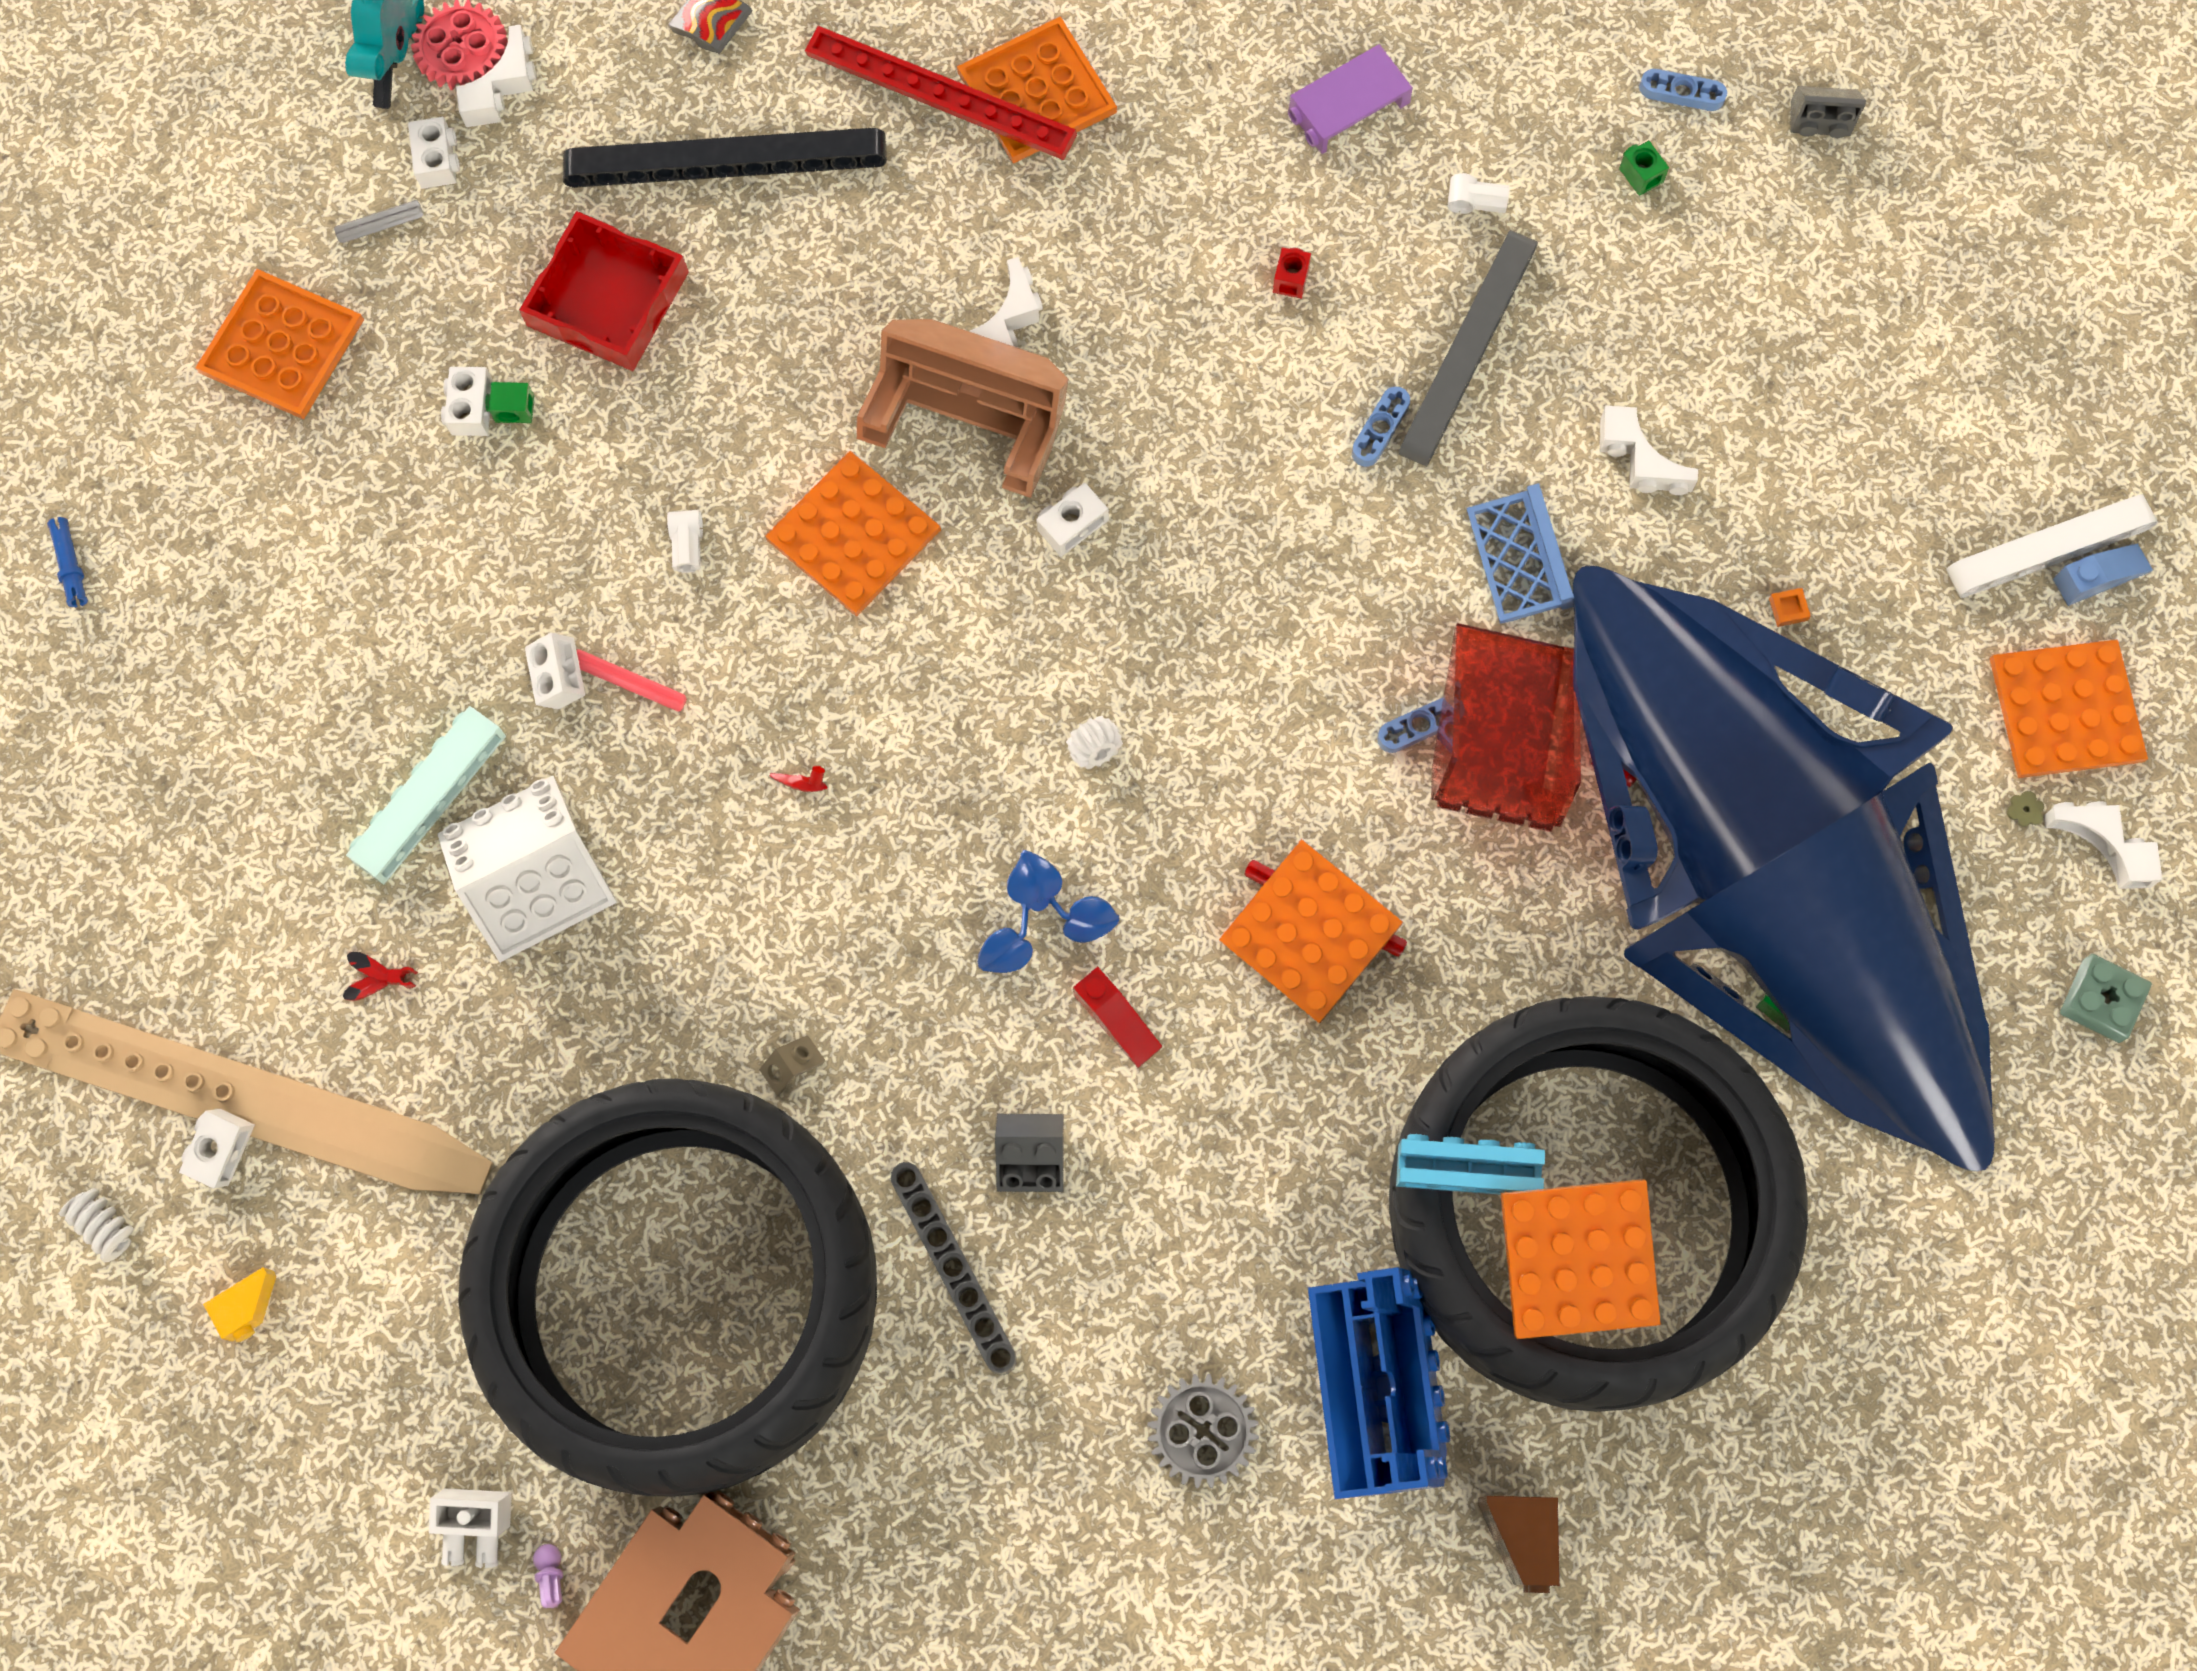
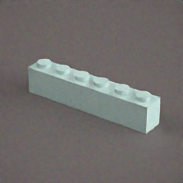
M471 706L465 712L459 713L447 734L435 741L432 746V752L427 758L416 764L408 781L393 792L391 801L384 810L378 811L373 816L370 826L364 834L352 841L346 856L384 885L504 740L506 735L500 727Z

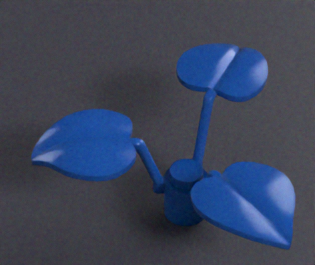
M1023 850L1018 863L1007 880L1008 895L1012 900L1020 903L1023 909L1021 930L1017 934L1011 928H1003L990 935L979 952L978 967L987 972L1007 973L1023 968L1030 961L1033 948L1028 940L1023 939L1027 934L1028 912L1030 909L1042 911L1048 904H1051L1059 915L1067 920L1063 926L1064 935L1070 940L1080 943L1090 942L1106 935L1118 924L1120 916L1115 912L1110 903L1094 896L1084 897L1076 901L1070 908V914L1065 912L1054 897L1060 892L1062 887L1060 872L1043 857Z

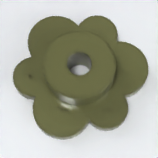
M2025 791L2020 796L2014 795L2011 797L2010 803L2012 805L2007 809V815L2010 819L2017 820L2021 827H2026L2029 824L2039 825L2043 821L2041 811L2044 810V803L2037 801V797L2033 792Z

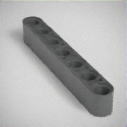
M910 1162L899 1163L893 1168L890 1178L897 1195L986 1365L997 1375L1009 1374L1017 1364L1016 1353L919 1169ZM904 1172H912L916 1175V1180L910 1187H902L898 1183L900 1175ZM920 1201H927L931 1204L930 1213L924 1217H918L914 1214V1207ZM942 1230L946 1232L947 1240L942 1246L934 1247L930 1245L929 1237L934 1231ZM958 1260L962 1263L963 1268L958 1276L950 1277L945 1274V1266L949 1261ZM969 1289L976 1291L979 1295L977 1303L971 1307L963 1306L960 1302L962 1293ZM985 1319L994 1323L993 1333L988 1337L978 1336L976 1333L977 1324ZM998 1350H1006L1011 1356L1009 1364L1003 1368H997L992 1364V1356Z

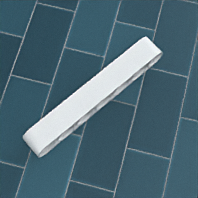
M2143 494L1966 557L1950 565L1946 571L1959 597L1965 598L2145 532L2154 527L2158 521Z

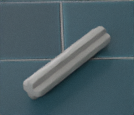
M414 200L334 227L338 241L345 243L421 218L423 211L420 203Z

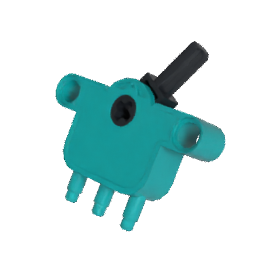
M352 0L351 22L354 43L346 55V72L351 77L374 80L373 106L376 108L390 109L393 68H397L398 63L404 60L409 38L417 30L416 24L422 23L420 16L423 17L424 0Z

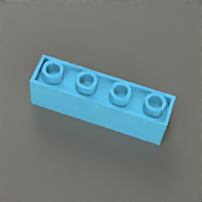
M1409 1134L1407 1139H1401L1398 1144L1396 1187L1497 1195L1505 1192L1544 1189V1178L1541 1177L1542 1166L1545 1164V1150L1535 1149V1144L1526 1142L1514 1143V1147H1501L1500 1142L1496 1140H1479L1478 1145L1464 1144V1139L1459 1137H1444L1443 1142L1429 1141V1136Z

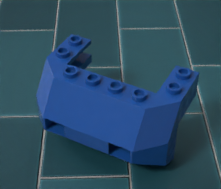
M1395 1267L1357 1273V1281L1309 1287L1308 1294L1334 1499L1444 1487L1445 1478L1448 1476L1446 1443L1450 1442V1430L1447 1421L1442 1419L1441 1407L1445 1406V1394L1442 1385L1437 1383L1436 1371H1440V1359L1437 1350H1433L1431 1336L1435 1335V1325L1431 1321V1317L1426 1315L1420 1301L1423 1293L1418 1288L1417 1280L1412 1278L1411 1271ZM1373 1323L1376 1326L1379 1354L1374 1357L1369 1324ZM1382 1422L1389 1423L1392 1452L1386 1453Z

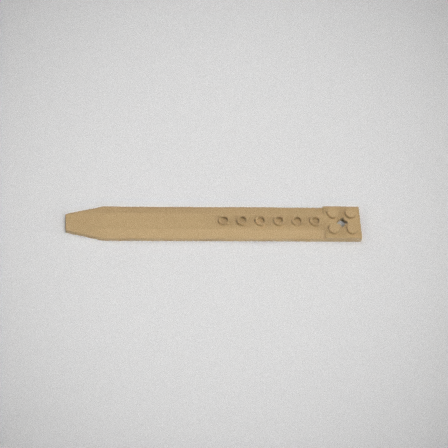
M12 990L0 1017V1055L195 1119H198L207 1110L222 1109L255 1124L250 1137L411 1190L481 1195L493 1166V1162L437 1126L107 1020L23 991ZM36 1021L35 1026L39 1028L38 1033L31 1034L29 1038H26L27 1032L24 1031L25 1027Z

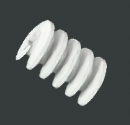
M93 1188L71 1198L58 1214L65 1217V1221L69 1226H74V1231L78 1235H83L84 1242L92 1245L91 1249L96 1254H100V1259L103 1262H110L119 1257L130 1246L131 1240L128 1237L132 1234L134 1228L129 1225L120 1229L125 1219L123 1216H119L112 1220L111 1218L115 1215L116 1209L109 1207L103 1211L102 1209L108 1201L105 1197L94 1201L99 1191Z

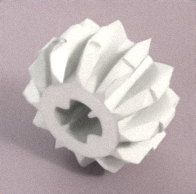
M1098 716L1094 720L1089 718L1086 723L1079 724L1080 727L1070 733L1071 737L1066 741L1068 750L1071 753L1070 756L1074 762L1078 763L1080 767H1085L1087 770L1092 769L1095 765L1100 767L1105 761L1110 762V758L1118 754V749L1123 744L1119 729L1115 723H1112L1109 718L1105 719L1103 716Z

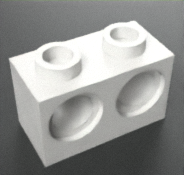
M444 117L408 122L413 172L421 189L457 183L455 172L460 171L457 154H453L452 146H457L454 128L448 127Z
M449 367V377L444 380V394L447 398L446 406H442L441 421L443 425H446L451 435L488 436L490 412L486 410L485 398L486 394L491 392V382H493V379L486 367ZM472 385L470 389L462 391L465 386ZM464 413H470L466 418L459 419Z
M549 633L525 647L536 705L561 709L585 696L573 637Z

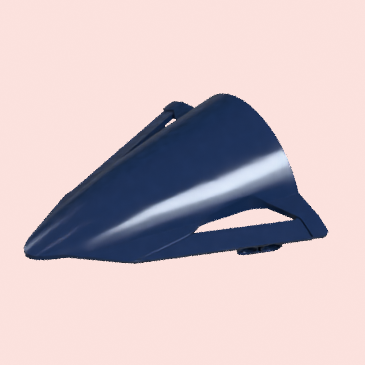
M1584 566L1576 572L1572 592L1574 596L1573 687L1628 907L1626 911L1629 923L1635 930L1657 923L1694 902L1698 904L1704 902L1853 811L1877 794L1883 792L1893 777L1931 751L1953 731L1952 724L1942 718L1931 714L1718 601L1634 581L1599 566ZM1776 666L1824 691L1829 697L1859 713L1898 730L1900 735L1894 738L1856 742L1838 735L1782 684ZM1623 769L1637 779L1673 849L1674 859L1657 888L1652 886L1648 868L1656 861L1658 853L1651 817L1646 807L1632 806Z
M1932 763L1922 765L1910 775L1648 936L1625 948L1624 957L1628 961L1654 977L1844 1114V1116L1929 1150L1951 1164L1965 1170L1979 1172L1986 1170L1991 1164L1994 1155L1995 1135L1992 1111L1989 1024L1984 1012L1936 788L1938 784L1936 770ZM1916 807L1919 825L1906 832L1902 844L1900 835ZM1932 888V892L1934 891L1943 935L1934 927L1920 889ZM1717 948L1735 958L1743 965L1789 1023L1792 1039L1743 1005L1742 997L1735 990L1703 967L1694 963L1689 966L1675 955V951Z

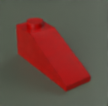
M1098 966L1073 987L1074 997L1137 1068L1163 1047L1118 988Z

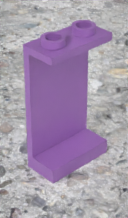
M1378 44L1291 94L1288 115L1295 125L1299 124L1305 131L1304 135L1308 144L1311 147L1316 146L1320 153L1323 154L1327 152L1328 140L1385 106L1394 101L1400 109L1408 105L1411 101L1413 87L1381 45Z

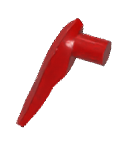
M813 766L810 777L770 773L769 775L774 780L799 791L818 792L828 789L823 782L825 769L821 766Z

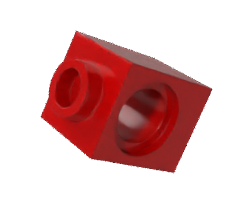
M1296 247L1290 249L1281 248L1274 277L1273 293L1302 299L1312 253L1305 252ZM1288 269H1296V270H1298L1299 272H1297V273H1290V272H1288L1287 270H1288Z

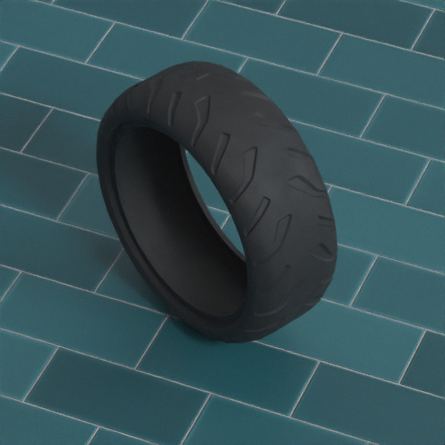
M1585 996L1558 998L1540 1002L1492 1022L1483 1030L1464 1041L1441 1064L1425 1085L1411 1109L1398 1144L1401 1139H1407L1409 1134L1429 1136V1141L1443 1142L1444 1137L1461 1138L1472 1113L1483 1102L1505 1086L1534 1073L1557 1068L1589 1067L1610 1070L1644 1082L1663 1093L1692 1118L1712 1146L1724 1173L1731 1204L1730 1245L1722 1273L1710 1297L1699 1312L1684 1327L1664 1341L1646 1346L1608 1349L1578 1345L1554 1336L1516 1339L1514 1336L1512 1311L1490 1291L1467 1255L1455 1219L1453 1191L1396 1187L1398 1145L1393 1159L1389 1186V1215L1394 1249L1400 1268L1411 1271L1412 1278L1417 1280L1418 1288L1423 1293L1420 1301L1426 1315L1431 1317V1321L1435 1325V1331L1445 1344L1458 1354L1467 1365L1487 1379L1531 1400L1569 1410L1616 1411L1661 1403L1703 1386L1742 1360L1768 1332L1787 1302L1801 1269L1807 1238L1808 1195L1803 1160L1793 1130L1790 1128L1785 1114L1762 1078L1757 1075L1754 1068L1716 1035L1679 1014L1671 1013L1665 1008L1636 1000L1629 1001L1623 998Z
M678 1078L652 1079L645 1082L622 1085L580 1100L554 1115L549 1122L544 1123L509 1156L506 1163L496 1173L476 1210L462 1255L458 1293L462 1335L475 1378L489 1405L507 1428L523 1444L545 1462L567 1475L609 1490L642 1496L675 1497L699 1495L729 1488L764 1473L804 1446L825 1425L851 1387L860 1370L871 1340L877 1304V1265L871 1231L862 1206L851 1184L833 1157L806 1128L776 1106L758 1096L729 1086ZM680 1147L708 1148L740 1156L767 1170L786 1186L802 1214L809 1235L813 1259V1290L809 1313L800 1339L785 1366L770 1385L753 1401L727 1418L702 1429L679 1435L651 1437L634 1436L618 1432L592 1417L573 1400L555 1376L545 1355L536 1318V1289L541 1260L547 1243L557 1223L580 1193L603 1174L630 1159L654 1151Z

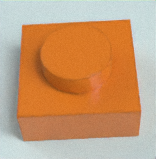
M1802 588L1774 593L1769 597L1777 627L1805 622L1810 619V611Z

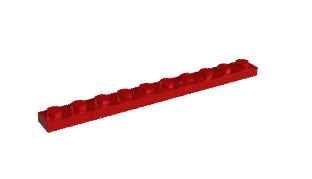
M819 25L805 49L807 56L1061 160H1065L1077 137V132L1074 128Z

